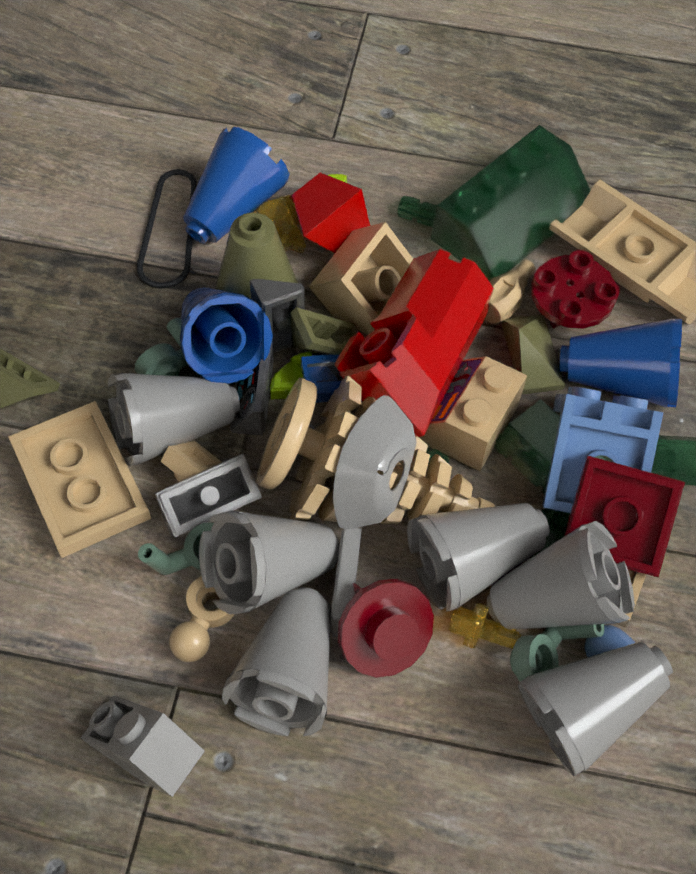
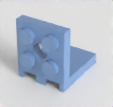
M569 387L567 394H556L553 411L560 412L561 414L542 503L543 508L571 512L587 455L591 457L607 456L613 463L651 473L664 412L647 410L648 400L628 396L613 395L612 403L600 401L601 391L581 387Z

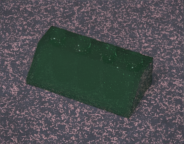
M538 125L437 205L430 240L447 252H450L459 261L463 258L474 261L488 281L512 270L554 233L549 229L550 224L555 219L563 223L581 207L591 191L571 145Z

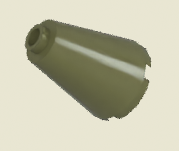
M247 213L234 220L215 286L216 290L242 294L251 299L250 280L252 279L298 283L276 227L269 217L260 213Z

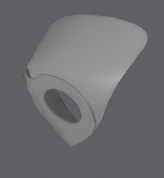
M381 396L365 411L349 433L342 448L336 469L333 491L335 517L340 528L354 529L381 523L395 511L405 487L417 442L413 424L389 396ZM402 460L404 467L398 485L393 490H390L391 474L396 464ZM377 471H382L383 475L378 474Z

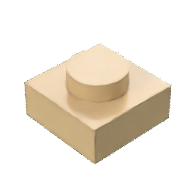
M196 441L168 446L160 461L174 472V476L179 482L222 463Z

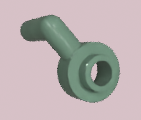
M174 318L167 324V330L181 347V318ZM162 343L147 349L135 363V372L137 374L179 376L181 368L189 364L186 362L181 349L175 351L170 344Z
M207 522L194 527L187 535L183 549L166 554L155 545L146 543L140 547L138 557L143 563L162 575H169L190 566L201 572L199 563L200 539L203 531H210L214 523Z
M604 624L546 627L542 634L521 636L516 641L510 655L512 671L518 680L522 681L529 675L559 667L556 648L562 640L602 637L604 634Z

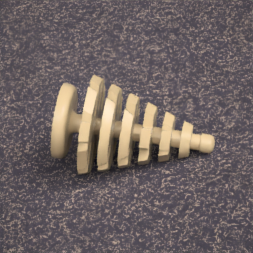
M345 376L342 379L339 388L334 391L321 416L327 417L325 423L314 430L309 427L317 399V388L314 383L303 378H299L293 385L276 419L261 459L256 483L266 489H275L283 482L296 456L301 455L305 457L301 461L295 479L303 483L301 488L293 491L291 495L289 512L292 514L290 519L309 520L319 508V518L322 521L337 522L333 503V491L340 454L349 433L359 418L376 401L375 398L368 396L361 403L362 387L350 376ZM358 407L354 415L350 414L353 409ZM415 435L417 443L402 495L395 511L385 518L381 524L396 525L400 523L405 510H408L407 518L410 521L420 515L495 507V505L480 497L477 499L471 497L472 484L462 475L457 474L450 481L452 466L437 454L429 462L430 454L426 453L428 445ZM402 460L393 469L389 483L390 490H393L401 479L404 467ZM377 471L378 474L383 475L382 471Z

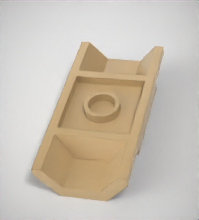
M599 179L594 184L581 207L563 223L555 219L550 224L549 229L577 249L589 252L593 256L594 261H597L607 269L617 283L648 303L652 299L689 325L696 319V242Z

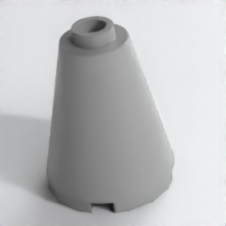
M134 373L111 374L108 380V387L116 386L117 396L108 399L111 426L118 448H127L130 457L124 458L129 467L139 465L164 454L168 446L191 442L231 424L234 420V414L240 410L238 393L234 387H229L227 383L211 382L205 378Z
M528 503L420 515L408 522L407 535L411 554L420 551L423 567L417 568L416 571L425 591L437 608L440 610L446 608V612L459 608L543 549L546 544V537L549 535V525L542 511L534 509Z
M227 511L213 515L209 520L215 521L211 530L203 531L200 539L199 563L202 580L206 588L214 587L221 599L213 601L216 606L230 615L250 612L331 571L338 561L340 548L338 538L332 529L325 524L237 511Z
M597 521L581 525L491 585L490 594L487 596V607L491 617L495 622H500L509 630L614 624L627 621L630 617L626 614L634 612V593L625 561L615 563L609 549L617 547L615 540L608 530Z
M299 588L287 592L226 679L222 694L225 705L231 699L237 706L234 715L258 730L279 736H289L291 728H305L303 736H308L322 729L327 715L331 607L319 592L310 588Z
M640 641L529 675L519 682L518 688L538 727L542 726L550 739L549 746L566 770L572 776H576L582 771L585 772L670 688L668 676L673 673V669L660 648L657 646L649 648Z

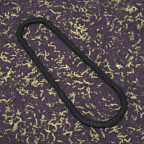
M182 169L165 172L157 183L137 261V274L150 287L159 289L171 288L180 284L190 271L193 238L187 233L185 264L182 274L169 282H156L146 277L143 272V263L165 180L174 175H182L189 178L191 181L190 200L196 189L197 181L194 175Z

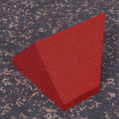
M321 172L289 197L295 204L304 237L333 253H336L353 230L370 226L362 189Z

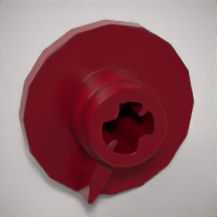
M399 579L378 580L364 588H361L354 582L355 596L346 604L338 624V643L343 657L359 673L376 678L393 676L411 667L425 652L433 635L434 614L427 597L413 584Z

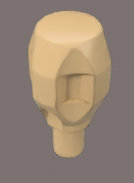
M524 259L515 270H510L489 281L494 290L488 303L489 309L485 317L486 321L490 323L504 321L510 318L520 307L525 287L527 286V280L535 272V266L531 261Z

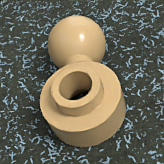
M202 576L194 580L187 590L186 603L191 616L190 621L176 626L169 639L173 655L184 662H194L201 659L207 653L210 646L208 628L222 626L234 616V614L230 615L219 608L208 610L204 607V604L210 599H221L214 587H205Z

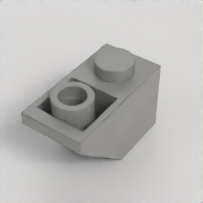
M115 695L93 713L89 722L90 726L81 736V739L137 779L171 797L174 796L205 752L164 713Z

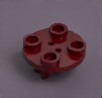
M576 250L570 255L549 259L536 270L531 284L532 299L538 311L550 320V325L553 329L559 326L585 329L599 325L610 316L620 293L619 287L610 272L597 261H594L593 256L584 250Z

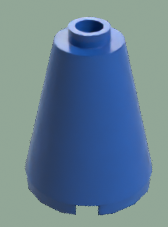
M226 127L219 134L183 216L187 224L186 232L202 244H205L207 241L212 243L219 241L230 232L231 225L236 218L243 214L253 213L282 189L289 180L290 174L283 160L280 159L276 164L268 156L272 148L254 134L240 127H233L230 132H228Z
M198 288L186 296L182 305L180 345L186 362L195 372L211 382L229 384L246 379L254 373L252 370L261 360L265 361L270 353L273 335L269 318L254 300L242 294L211 288Z
M671 318L573 336L570 338L569 346H561L560 372H568V381L622 396L648 400V403L666 408L676 407L680 373L682 319Z

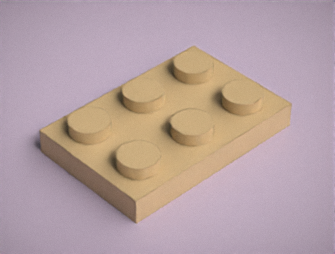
M96 401L8 436L61 558L151 519L149 509Z

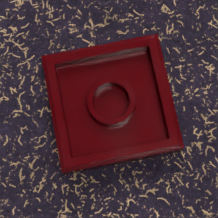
M587 455L564 536L583 524L597 521L608 530L617 544V547L609 549L615 563L625 561L627 569L659 578L685 482Z

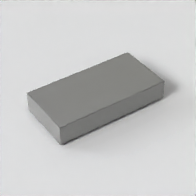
M362 528L344 529L341 533L331 611L330 633H332V637H338L339 620L346 604L355 595L353 583H356Z

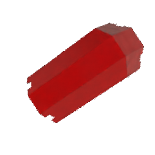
M442 249L413 258L380 315L370 322L374 331L365 338L360 331L349 339L334 363L343 379L345 376H350L362 387V401L368 396L376 400L383 395L392 398L411 421L414 433L418 437L425 435L488 313V303L494 290L491 283L474 261L463 258L460 263L448 259L451 253Z

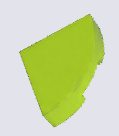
M311 352L293 356L290 358L289 363L274 374L270 386L271 400L287 398L295 382L299 378H303L301 357L312 356Z

